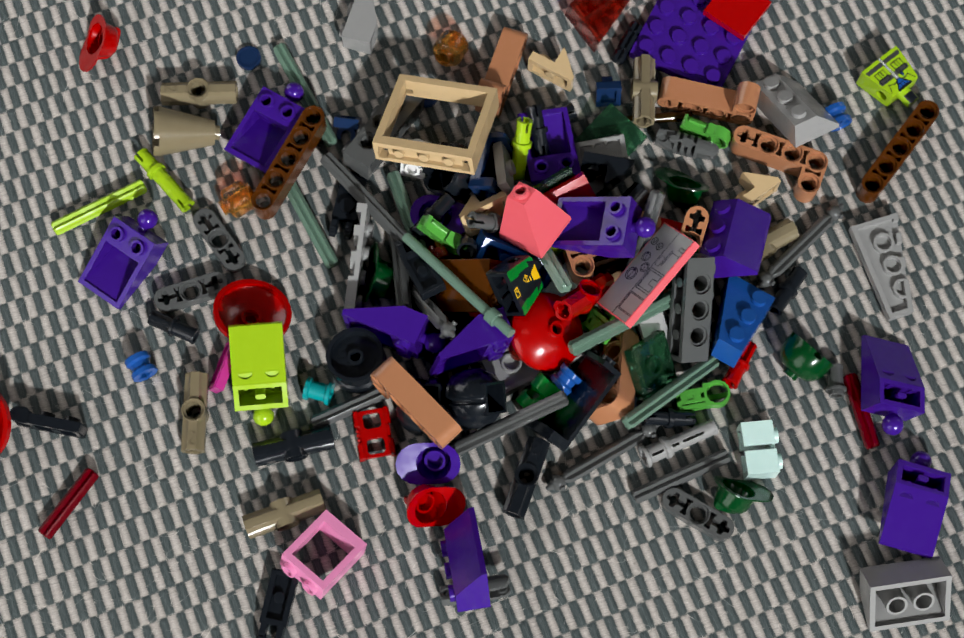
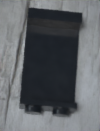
M594 348L581 353L585 358L575 370V373L583 381L572 387V392L567 396L569 404L546 415L542 421L537 419L526 424L531 430L563 452H565L621 376V373L613 367L616 362L605 354L599 357L600 353Z

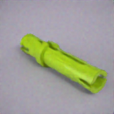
M518 117L516 120L515 137L511 142L513 146L512 161L516 168V174L513 175L514 180H523L525 177L528 150L532 147L530 136L533 120L529 117H523V122L521 117Z
M147 148L139 150L137 152L138 155H135L134 159L147 172V177L150 180L153 179L179 207L181 212L184 213L190 210L191 206L195 203L194 200L165 170V165L158 162Z

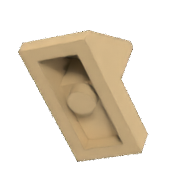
M565 48L562 49L555 62L545 54H538L534 51L528 58V71L571 92L574 75Z
M742 172L739 183L745 190L734 199H740L756 206L777 191L781 180L774 176Z
M504 191L481 202L474 195L470 197L459 214L467 236L473 237L479 234L481 230L467 226L466 219L474 220V218L467 217L469 212L474 211L482 214L497 213L500 217H503L507 194Z

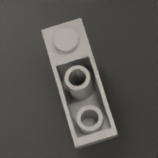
M354 0V2L349 3L347 9L348 19L346 23H342L339 37H342L344 48L371 55L378 37L374 0Z

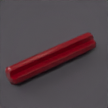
M855 373L847 374L843 377L844 385L847 387V394L866 449H874L880 446V442L870 413L861 411V385L858 376Z
M86 468L39 527L38 531L40 534L48 539L54 536L99 476L95 471Z

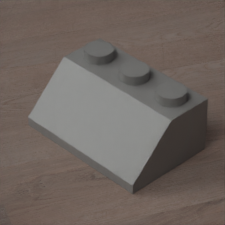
M777 73L756 82L761 87L757 107L795 148L839 128V123L799 82Z
M940 556L932 557L931 559L924 558L860 568L859 590L869 632L950 620L952 575Z

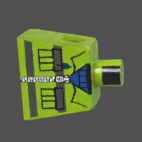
M897 46L863 70L856 82L859 87L885 106H890L899 99L909 108L919 99L911 90L918 76Z

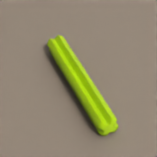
M139 179L52 221L51 226L57 235H61L145 194L147 188L144 182Z

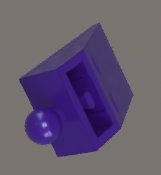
M297 82L287 84L284 89V98L263 86L224 150L266 173L305 109L294 103L303 98V87ZM286 112H290L291 116L288 117Z
M567 106L542 110L544 124L548 126L546 134L551 154L535 157L532 141V147L528 150L525 174L533 188L538 184L546 182L555 173H560L566 181L581 173ZM527 112L517 114V118L521 117L523 122V117H528Z
M632 196L559 197L557 206L571 216V221L551 247L608 258H634L638 235L642 238L651 237L656 231V224L650 217H641L642 208Z
M143 209L138 213L137 221L129 216H114L78 282L115 308L121 309L157 265L168 245V242L148 230L156 226L158 222L157 213L152 209Z
M406 306L343 309L341 313L347 329L353 327L365 328L373 332L382 344L395 349L397 354L408 359L411 356L418 359L424 345L429 352L439 353L446 344L445 338L441 339L439 337L440 333H430L428 315Z
M498 308L497 310L503 315L502 318L510 325L511 318H507L504 308ZM478 314L438 354L429 373L431 376L485 359H488V361L500 359L515 335L507 338L497 327L490 326L483 319L484 315Z
M863 335L861 336V411L885 416L882 420V429L888 435L899 434L904 427L903 421L925 413V387L908 345Z
M917 451L913 453L910 457V462L898 459L889 470L878 543L931 559L934 555L949 498L951 474L930 468L932 459L927 452Z

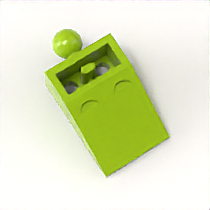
M282 321L228 325L235 411L254 410L253 420L259 426H267L274 419V412L271 408L289 407Z

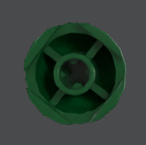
M793 331L781 346L780 360L786 366L783 372L794 381L798 377L806 382L816 381L833 367L832 363Z

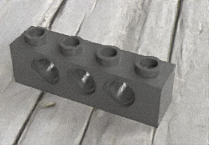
M393 88L388 90L381 106L377 105L373 109L368 122L360 125L356 137L352 141L349 140L342 149L343 165L367 180L384 161L375 158L372 141ZM406 95L390 137L402 138L424 110L425 98Z
M694 253L672 279L667 358L679 363L708 361L710 326L712 324V300L714 298L713 282L716 271L715 257Z

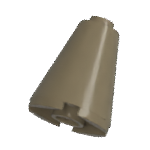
M153 106V156L159 157L214 146L215 140H220V125H215V120L161 106Z

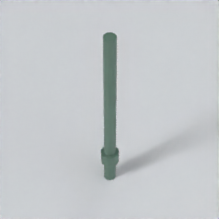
M409 232L403 235L402 241L484 315L483 319L490 326L497 327L507 338L514 335L515 329L502 318L503 315L495 307L491 308Z

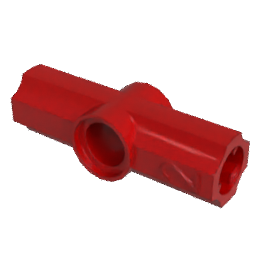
M607 272L606 274L599 273L591 279L581 280L577 288L555 301L553 305L555 316L561 321H571L580 314H588L614 283V277Z

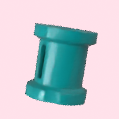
M308 377L305 382L302 398L304 400L310 398L322 401L324 405L329 406L334 394L335 383L325 384L314 381L313 377Z

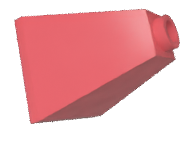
M519 181L507 196L499 237L542 259L571 221V216L537 189Z

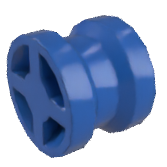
M836 102L825 108L839 123V128L831 132L841 130L852 122L851 116L845 112L846 106L844 102Z
M148 351L137 352L125 360L127 369L132 371L131 377L134 382L145 381L158 371L156 365L150 362L151 356Z
M564 362L560 365V370L549 377L567 396L572 392L574 385H578L583 381Z

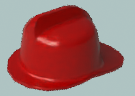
M101 14L93 17L80 53L79 66L83 72L90 71L97 60L111 57L118 48L121 30L106 23L105 18Z
M422 484L415 487L408 496H404V502L407 505V519L415 527L448 525L464 512L466 500L462 491L449 486L434 487Z

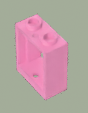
M326 509L282 553L280 565L287 576L295 577L302 583L303 589L311 596L316 595L321 600L364 555L367 543ZM319 530L348 554L324 580L320 579L295 557Z

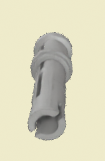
M709 419L669 438L661 436L658 438V441L650 445L638 446L640 458L646 468H650L652 463L664 458H672L676 451L717 435L718 428L714 420Z

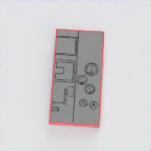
M664 222L599 299L597 304L631 329L700 246L693 239Z

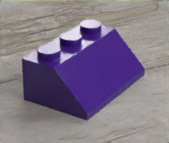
M740 199L713 201L700 253L715 257L716 271L714 278L758 275L771 222V215Z
M471 507L444 529L445 540L440 541L442 557H448L449 562L444 563L446 580L452 579L453 585H448L450 602L456 601L458 612L491 607L482 545L474 507Z

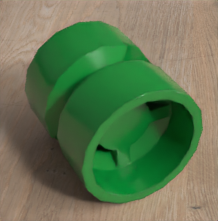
M540 371L530 382L531 388H525L515 400L525 408L561 390L550 378ZM546 416L541 417L538 420L542 421Z

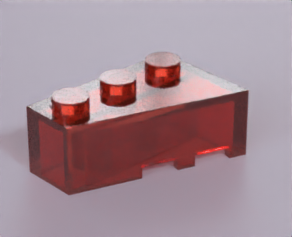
M574 0L569 4L565 16L591 50L595 52L632 0Z

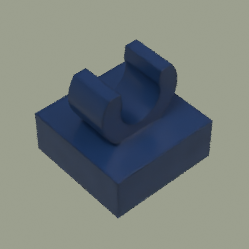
M603 76L602 82H596V107L621 105V81H612V76Z
M336 115L333 127H339L336 134L337 139H342L343 131L348 130L351 133L350 141H352L356 137V130L362 124V117Z

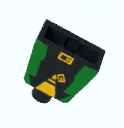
M510 256L486 273L500 308H504L506 316H525L543 289V283L538 273L542 263L536 256Z

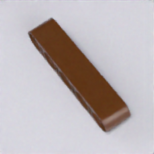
M924 100L917 105L864 175L856 189V196L861 202L872 203L879 197L931 128L939 115V108L935 102ZM921 113L926 114L929 118L923 117ZM907 131L913 132L915 136H911ZM893 149L899 150L902 154H897ZM879 167L886 168L888 173L881 171ZM865 185L872 186L875 191L868 190Z
M312 105L303 110L254 191L251 203L256 215L260 219L267 220L276 215L327 128L325 115L319 106ZM312 119H319L317 123H309ZM300 139L308 140L304 144H297V141ZM287 160H295L291 165L284 164ZM276 180L283 181L279 186L271 185ZM264 201L270 202L267 207H259V204Z

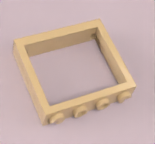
M399 74L372 141L375 158L475 175L499 108L497 88ZM406 95L482 107L468 149L390 137Z

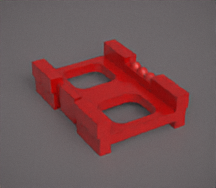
M383 406L382 408L353 412L352 417L357 434L360 462L390 455L397 456L393 437L391 438L389 408ZM378 413L381 425L376 428L366 429L363 423V416ZM382 438L385 443V451L383 453L369 454L367 442Z

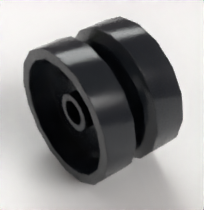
M358 327L345 329L336 334L328 344L325 356L327 366L339 387L349 393L362 394L375 388L370 374L387 360L383 345L373 332Z

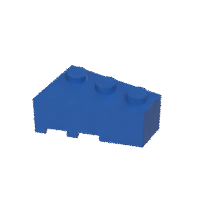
M737 276L727 277L721 290V301L717 314L718 319L714 332L711 356L734 368L765 319L775 297Z

